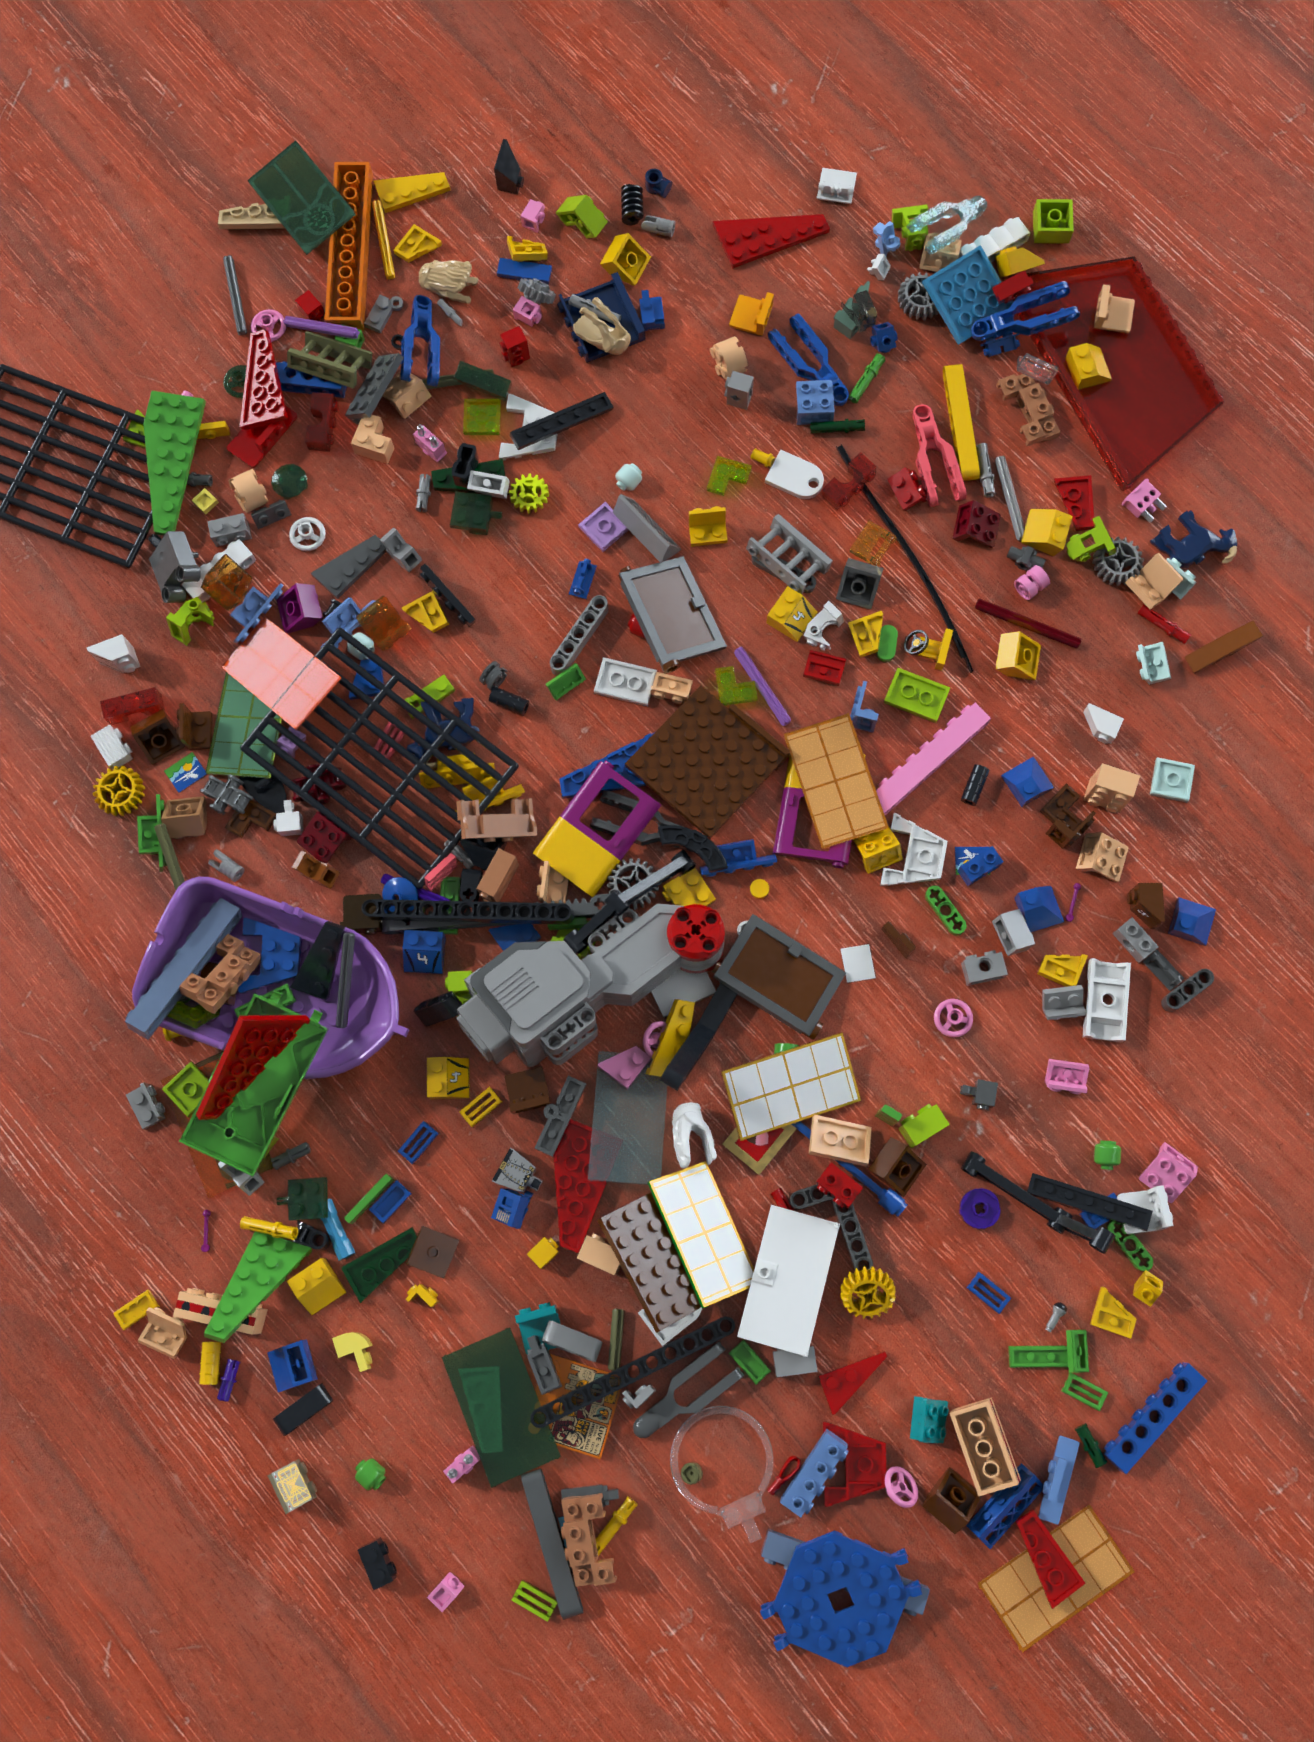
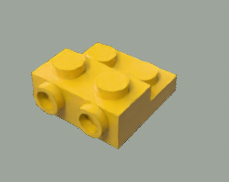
M696 868L681 877H676L663 886L664 891L662 894L667 902L671 901L673 905L687 906L700 904L708 906L716 901V898Z

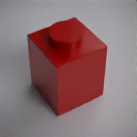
M309 290L295 299L298 310L306 319L318 321L325 314L322 304Z

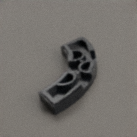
M678 825L658 827L662 847L671 845L681 846L693 851L704 861L709 873L728 869L720 849L701 832Z

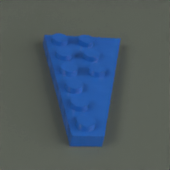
M650 733L644 736V738L632 742L608 754L606 757L560 778L562 799L574 797L599 762L602 761L604 763L605 760L614 766V771L635 786H647L625 767V763L654 733ZM609 779L599 793H602L603 790L616 791L626 788L615 780Z

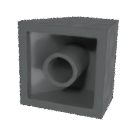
M848 558L836 599L871 609L884 568Z

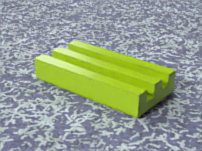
M524 1580L521 1581L512 1598L513 1602L547 1622L557 1605L556 1599ZM524 1587L552 1604L551 1607L522 1591V1588ZM518 1595L526 1598L527 1600L546 1610L548 1613L545 1614L544 1612L540 1611L539 1609L535 1608L534 1606L530 1605L524 1600L518 1598Z

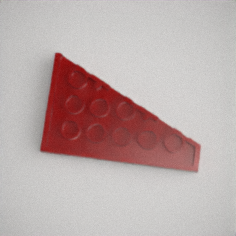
M239 1015L196 1113L198 1119H217L234 1102L232 1098L241 1089L244 1091L256 1079L257 1075L265 1070L264 1065L272 1057L276 1058L287 1047L288 1043L297 1036L296 1032L304 1023L309 1024L310 1019L308 1016Z

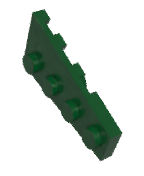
M503 459L478 463L477 468L474 470L505 476ZM452 467L431 471L435 491H467L468 493H475V491L455 485Z
M413 1227L341 1267L360 1303L409 1258L418 1236Z

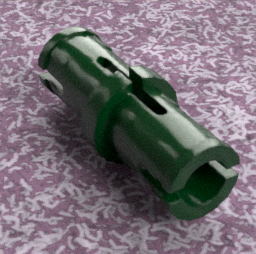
M1085 1423L1075 1428L1084 1445L1083 1449L1088 1452L1095 1468L1105 1465L1107 1460L1098 1446V1440L1094 1439L1087 1424Z

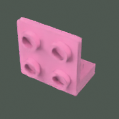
M1164 1142L1159 1149L1158 1156L1139 1176V1180L1149 1188L1164 1185L1165 1192L1168 1195V1202L1173 1203L1197 1176L1198 1166Z

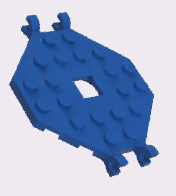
M835 1530L797 1545L775 1600L761 1605L762 1610H760L763 1620L778 1612L786 1633L774 1636L776 1650L780 1651L791 1643L845 1667H850L887 1652L908 1597L922 1595V1587L919 1580L904 1585L896 1565L909 1563L905 1548L893 1554L885 1551L881 1552L859 1540L845 1537L842 1533ZM847 1587L854 1605L840 1611H835L828 1594Z

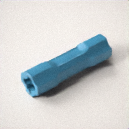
M329 1198L316 1204L315 1208L328 1232L338 1260L341 1261L354 1255V1248L344 1231L332 1199Z

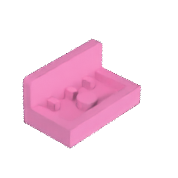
M1049 1059L1045 1076L1046 1086L1050 1090L1057 1092L1067 1090L1072 1094L1087 1093L1086 1083L1089 1065Z

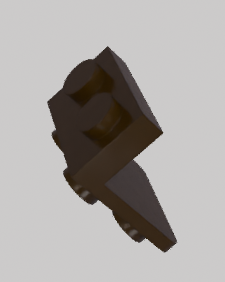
M380 894L344 896L343 922H340V925L357 933H365L366 935L382 932L381 920H371L363 914L361 909L364 901L382 899V896ZM372 906L369 909V914L376 911V906Z

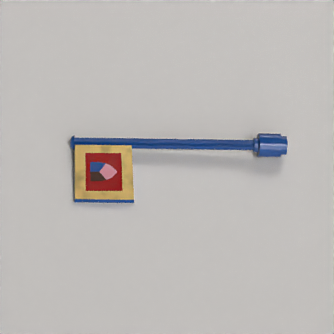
M799 1121L741 1141L736 1127L722 1145L760 1175L796 1129L808 1139H810L811 1130ZM835 1160L878 1195V1204L891 1215L898 1217L908 1204L904 1202L905 1199L891 1188L888 1190L882 1189L852 1163Z

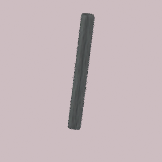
M231 255L224 256V267L237 333L240 336L246 335L247 327L234 260Z
M350 932L343 934L336 1016L337 1028H345L348 1024L355 934Z

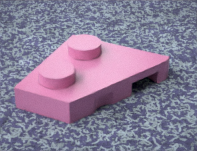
M635 1046L600 1062L597 1067L628 1090L651 1061V1057Z

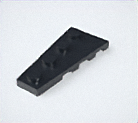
M330 921L324 923L290 988L324 1000L329 998L345 926Z

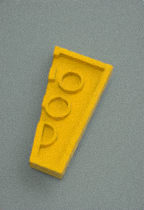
M444 172L373 180L385 213L451 191Z
M674 999L665 1022L667 1025L664 1032H661L659 1037L660 1043L657 1050L653 1052L651 1066L647 1068L645 1074L661 1077L688 1038L694 1002Z

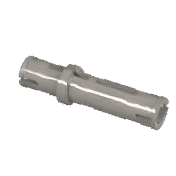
M575 294L571 295L569 305L579 309L585 307L597 314L599 318L614 324L612 320L592 303V300H585ZM612 312L620 322L622 316Z
M980 443L978 446L976 445L981 475L979 479L983 485L984 497L990 498L996 495L994 488L995 478L991 471L987 444Z

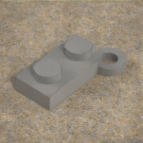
M379 295L364 322L365 327L382 333L393 310L398 311L402 309L404 305L403 300L398 296L392 297L389 300V298ZM398 301L399 305L394 306L393 303Z

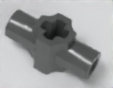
M1011 546L1007 554V558L1015 560V565L1024 571L1030 570L1035 565L1043 568L1046 559L1036 556L1037 551L1029 546H1023L1022 549Z

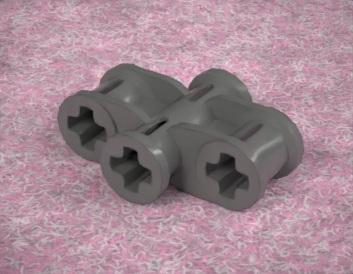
M231 774L228 775L229 779L226 783L209 775L207 784L200 790L202 794L215 800L209 807L222 815L226 813L225 809L227 806L244 814L247 804L253 800L251 795L238 789L244 782Z

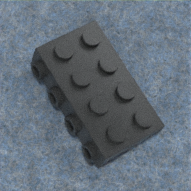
M401 354L378 356L375 360L374 365L345 414L356 425H359L361 418L371 417L404 359Z

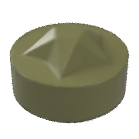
M690 1462L682 1467L681 1477L685 1483L692 1485L702 1479L703 1471L698 1463Z

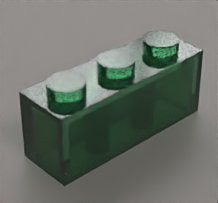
M463 361L459 362L454 376L455 382L504 401L507 400L512 386L511 380Z

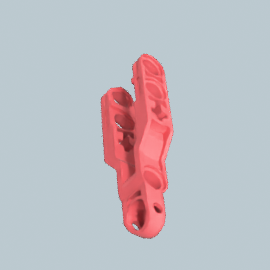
M924 404L917 405L912 413L920 445L915 463L922 486L927 493L925 496L929 507L940 505L936 493L937 486L933 483L932 470L926 454L929 450H937L941 453L955 500L966 499V488L953 446L940 437L931 408Z

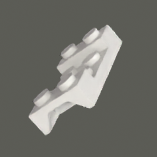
M1091 958L1088 961L1087 1005L1082 1038L1124 1042L1126 1040L1131 963L1101 962L1095 958ZM1107 994L1112 997L1113 1002L1111 1005L1103 1002L1104 995Z

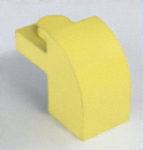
M350 1332L332 1338L338 1358L354 1353L360 1372L371 1369L372 1358L365 1349L373 1345L367 1336L358 1332Z

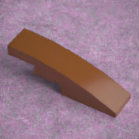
M1253 620L1185 656V659L1195 674L1228 655H1233L1262 638L1263 635Z

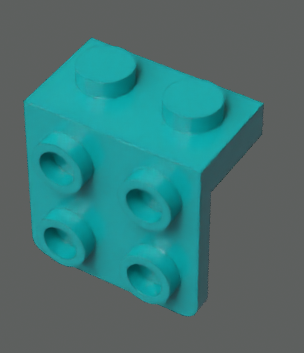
M550 1302L540 1304L539 1309L531 1311V1307L519 1310V1315H515L516 1323H519L527 1355V1350L531 1349L527 1338L537 1335L540 1343H545L542 1341L548 1322L553 1321L561 1324L557 1306H551ZM545 1343V1345H546V1347L548 1348V1350L553 1349V1348H557V1347H554V1346H552V1345H550V1344Z

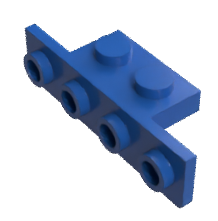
M753 839L716 845L722 852L728 869L717 872L733 873L735 869L751 870L754 869V866L762 865V867H769L777 862L775 854L756 857ZM707 866L700 867L701 874L706 877L717 875V872L709 873Z

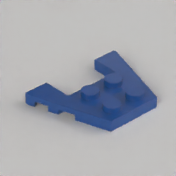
M244 917L242 935L262 936L260 975H250L239 986L238 993H246L253 989L263 988L273 983L276 984L295 978L300 970L302 938Z

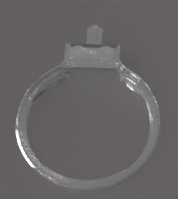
M713 1406L700 1410L683 1423L673 1440L670 1466L674 1482L687 1501L702 1511L723 1517L728 1529L742 1524L751 1544L762 1539L753 1518L767 1512L762 1502V1496L769 1485L773 1471V1451L770 1440L759 1422L740 1409L729 1406ZM714 1414H729L743 1419L756 1430L765 1448L766 1468L763 1479L758 1487L759 1493L756 1491L719 1508L720 1511H718L717 1506L700 1501L686 1488L679 1473L678 1452L684 1435L697 1421Z

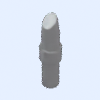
M440 299L437 304L444 310L445 314L459 326H462L463 321L456 314V311L443 299Z

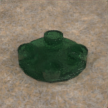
M286 464L279 467L272 476L271 484L273 490L284 499L295 497L308 487L305 471L294 464Z

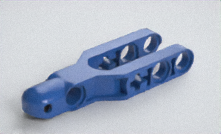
M1063 281L1018 296L1009 309L977 320L972 325L971 335L977 341H983L991 337L997 338L1013 332L1030 336L1071 322L1080 316L1078 307L1073 306L1067 309L1061 308L1058 312L1049 315L1044 314L1026 321H1014V315L1067 296L1070 293L1068 283Z
M416 295L412 304L411 326L405 330L401 341V355L404 359L401 362L400 379L408 382L411 381L410 374L413 364L411 354L414 337H420L428 343L427 385L437 387L440 374V337L432 327V301L426 296Z
M797 313L795 316H792L789 321L794 331L822 365L818 372L804 362L797 351L793 350L786 342L785 336H782L777 329L774 328L768 332L769 340L798 377L811 381L832 380L834 405L842 406L847 402L849 396L848 389L828 364V349L800 314Z

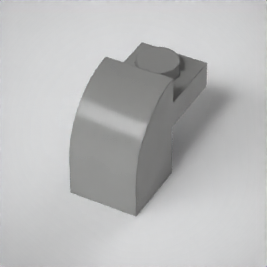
M392 528L380 539L386 547L388 554L406 571L410 572L422 561L416 550L405 542L395 528Z
M221 1161L218 1163L219 1167L231 1176L237 1186L249 1196L265 1183L258 1172L251 1176Z

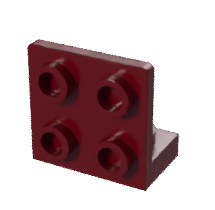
M975 500L959 505L952 539L961 541L970 537L993 548L995 547L1001 515Z
M316 812L298 838L297 843L320 862L327 864L341 843L351 840L352 837L323 814Z

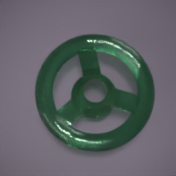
M246 365L234 366L224 376V388L233 397L243 398L244 392H235L231 388L236 386L244 387Z

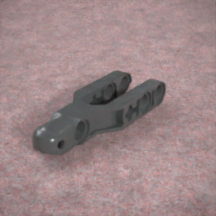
M603 790L600 797L601 802L628 812H632L639 802L607 790ZM659 811L651 819L657 822L658 827L678 825L664 820ZM594 817L590 824V827L612 836L621 827L612 824L609 820L606 822ZM641 832L634 843L644 846L661 842L659 832L652 834ZM671 845L672 847L682 848V849L691 851V850H689V849H687V848H684V847H681V846H673V845Z
M720 1341L672 1377L667 1395L635 1420L633 1431L637 1437H649L678 1414L699 1412L744 1376L741 1369L737 1367L688 1406H680L676 1403L674 1390L726 1350Z

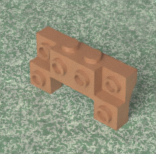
M1030 371L1018 376L1013 374L998 380L996 387L997 389H1002L1004 401L1017 396L1016 401L1028 423L1021 426L1019 430L1020 434L1024 433L1027 439L1025 443L1027 447L1041 441L1059 437L1060 430L1053 418L1054 407L1051 403L1049 404L1044 388H1041L1039 383H1035Z
M532 798L510 800L511 814L480 815L479 800L456 801L458 821H461L462 839H484V842H496V838H502V842L513 841L514 837L537 836Z
M229 934L216 946L217 954L224 958L204 979L191 973L179 986L182 995L196 1001L213 1014L219 1010L231 995L236 993L238 987L249 978L250 974L261 963L260 953L245 947L244 941Z
M603 1493L571 1496L561 1500L565 1520L561 1527L562 1538L566 1539L567 1548H565V1558L573 1569L575 1587L594 1584V1586L611 1584L617 1580L613 1570L614 1559L598 1560L592 1519L602 1518L606 1515L602 1505Z

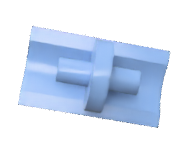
M889 221L886 225L879 222L873 228L874 234L878 236L875 245L880 249V254L887 256L890 250L892 252L896 251L901 243L900 239L895 236L892 222Z

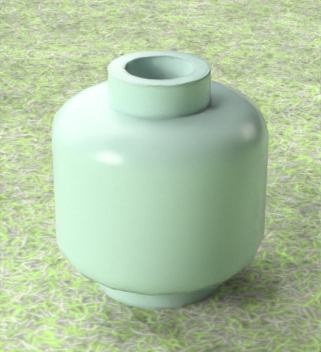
M633 463L624 464L615 475L618 481L616 485L623 491L626 489L633 491L642 481V471Z
M361 632L351 635L372 652L375 651L374 641ZM347 642V651L359 660L369 659Z

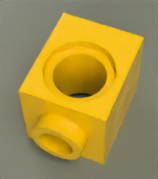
M544 1237L527 1255L540 1269H543L559 1253L557 1250L559 1245L552 1238L548 1240Z
M1145 1270L1134 1284L1133 1296L1151 1307L1162 1293L1163 1281Z

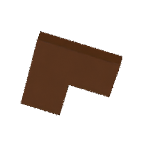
M1066 783L1040 812L1052 823L1058 818L1061 821L1067 822L1071 830L1074 831L1082 821L1068 809L1080 798V795Z
M252 800L249 801L244 809V814L237 811L234 812L225 829L240 838H243L252 823L269 831L276 819V813Z
M888 921L883 925L882 931L907 959L916 948L914 943L905 933L900 934L891 922Z

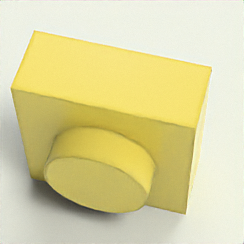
M205 488L192 499V502L205 515L219 503Z

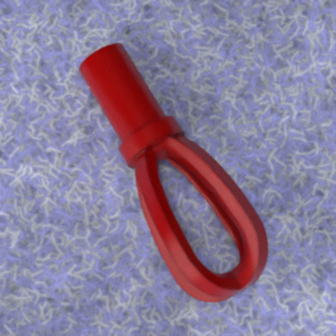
M791 1456L787 1459L776 1480L767 1490L771 1495L774 1496L779 1488L800 1470L801 1460L796 1456ZM794 1460L797 1461V1467L783 1478V1473L788 1465Z

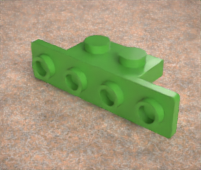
M156 794L157 815L137 816L139 855L159 854V872H163V866H167L154 827L162 824L161 811H164V800H160V794Z

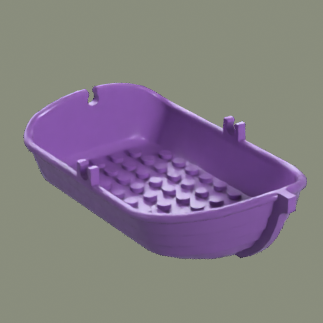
M195 877L182 883L172 896L154 931L157 934L156 940H150L132 989L134 1006L136 1007L140 997L149 991L153 980L159 978L164 966L173 960L175 952L180 947H183L188 935L197 929L199 921L207 916L212 904L217 903L220 898L240 908L242 918L229 935L244 941V946L261 954L262 936L242 935L244 917L301 937L300 968L324 923L328 920L306 913L301 908L292 907L286 902L274 901L215 878ZM345 928L344 933H354L355 942L347 1027H336L342 945L330 995L327 1000L291 988L296 1002L286 1008L300 1015H307L309 1019L315 1009L323 1013L319 1024L329 1028L304 1079L325 1078L344 1073L369 1059L393 1035L407 1037L409 1032L408 1028L398 1025V995L396 983L388 964L367 938L349 928ZM216 951L208 962L219 964L224 957L218 955ZM261 963L250 975H260ZM295 978L276 984L273 983L263 988L253 989L246 993H238L237 990L234 1006L223 1004L215 1014L207 1011L192 999L185 1004H176L160 1024V1027L224 1051L238 1020L234 1009L250 1002L254 993L262 996L285 984H289L291 987Z

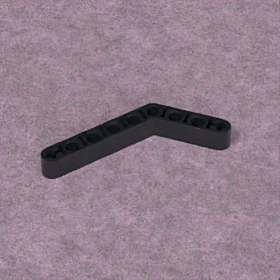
M720 983L699 1022L662 1074L661 1082L677 1091L679 1090L712 1041L737 997V993Z

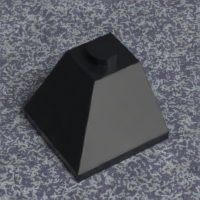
M503 139L494 167L497 189L518 194L519 188L523 187L524 177L521 175V169L507 139Z
M461 838L460 840L473 865L480 867L482 870H487L498 848L504 850L507 842H502V838H496V842H484V839Z

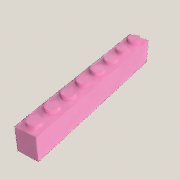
M976 702L971 707L967 705L960 712L962 715L958 718L953 717L947 723L948 727L945 730L940 729L937 731L930 743L926 741L919 748L921 751L915 755L913 753L910 755L903 767L899 765L892 772V777L889 779L885 778L878 784L879 788L876 790L884 816L988 725L991 718Z

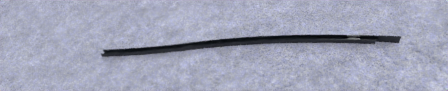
M842 444L839 447L836 446L838 453L858 486L919 574L947 628L953 630L952 639L960 657L965 659L969 672L972 673L973 668L963 644L930 579L900 532L861 478Z

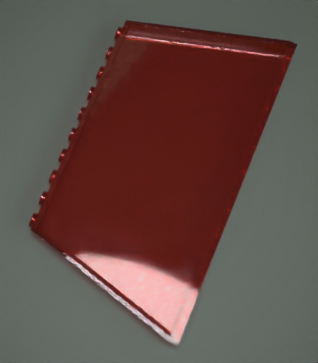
M1135 256L1027 273L1028 277L1031 276L1034 282L1031 291L1028 293L1059 282L1066 281L1068 283L1070 293L1067 296L1017 313L1020 321H1026L1044 314L1049 315L1058 312L1061 308L1078 307L1080 316L1077 319L1030 335V338L1120 490L1125 491L1138 482L1220 409L1224 403L1223 396L1215 388L1213 380L1205 372L1204 365L1196 357L1195 350L1188 344L1187 338L1180 331L1177 321L1169 313L1168 306L1164 305L1159 292L1155 290L1150 277L1145 274L1142 264L1137 261ZM1103 284L1110 285L1109 293H1112V296L1135 300L1129 333L1094 328L1098 296ZM1021 293L1014 297L1015 299L1013 300V302L1016 300L1018 296H1021ZM1085 343L1100 347L1112 380L1078 390L1065 359L1069 348Z

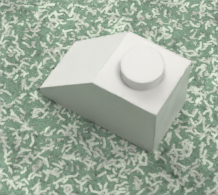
M471 470L467 489L488 496L507 499L510 481L505 476Z
M1089 703L1083 713L1093 736L1102 743L1111 744L1116 738L1124 718Z

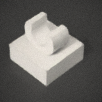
M878 254L876 259L871 260L873 266L868 267L867 270L871 275L875 274L878 280H884L891 265L885 254Z

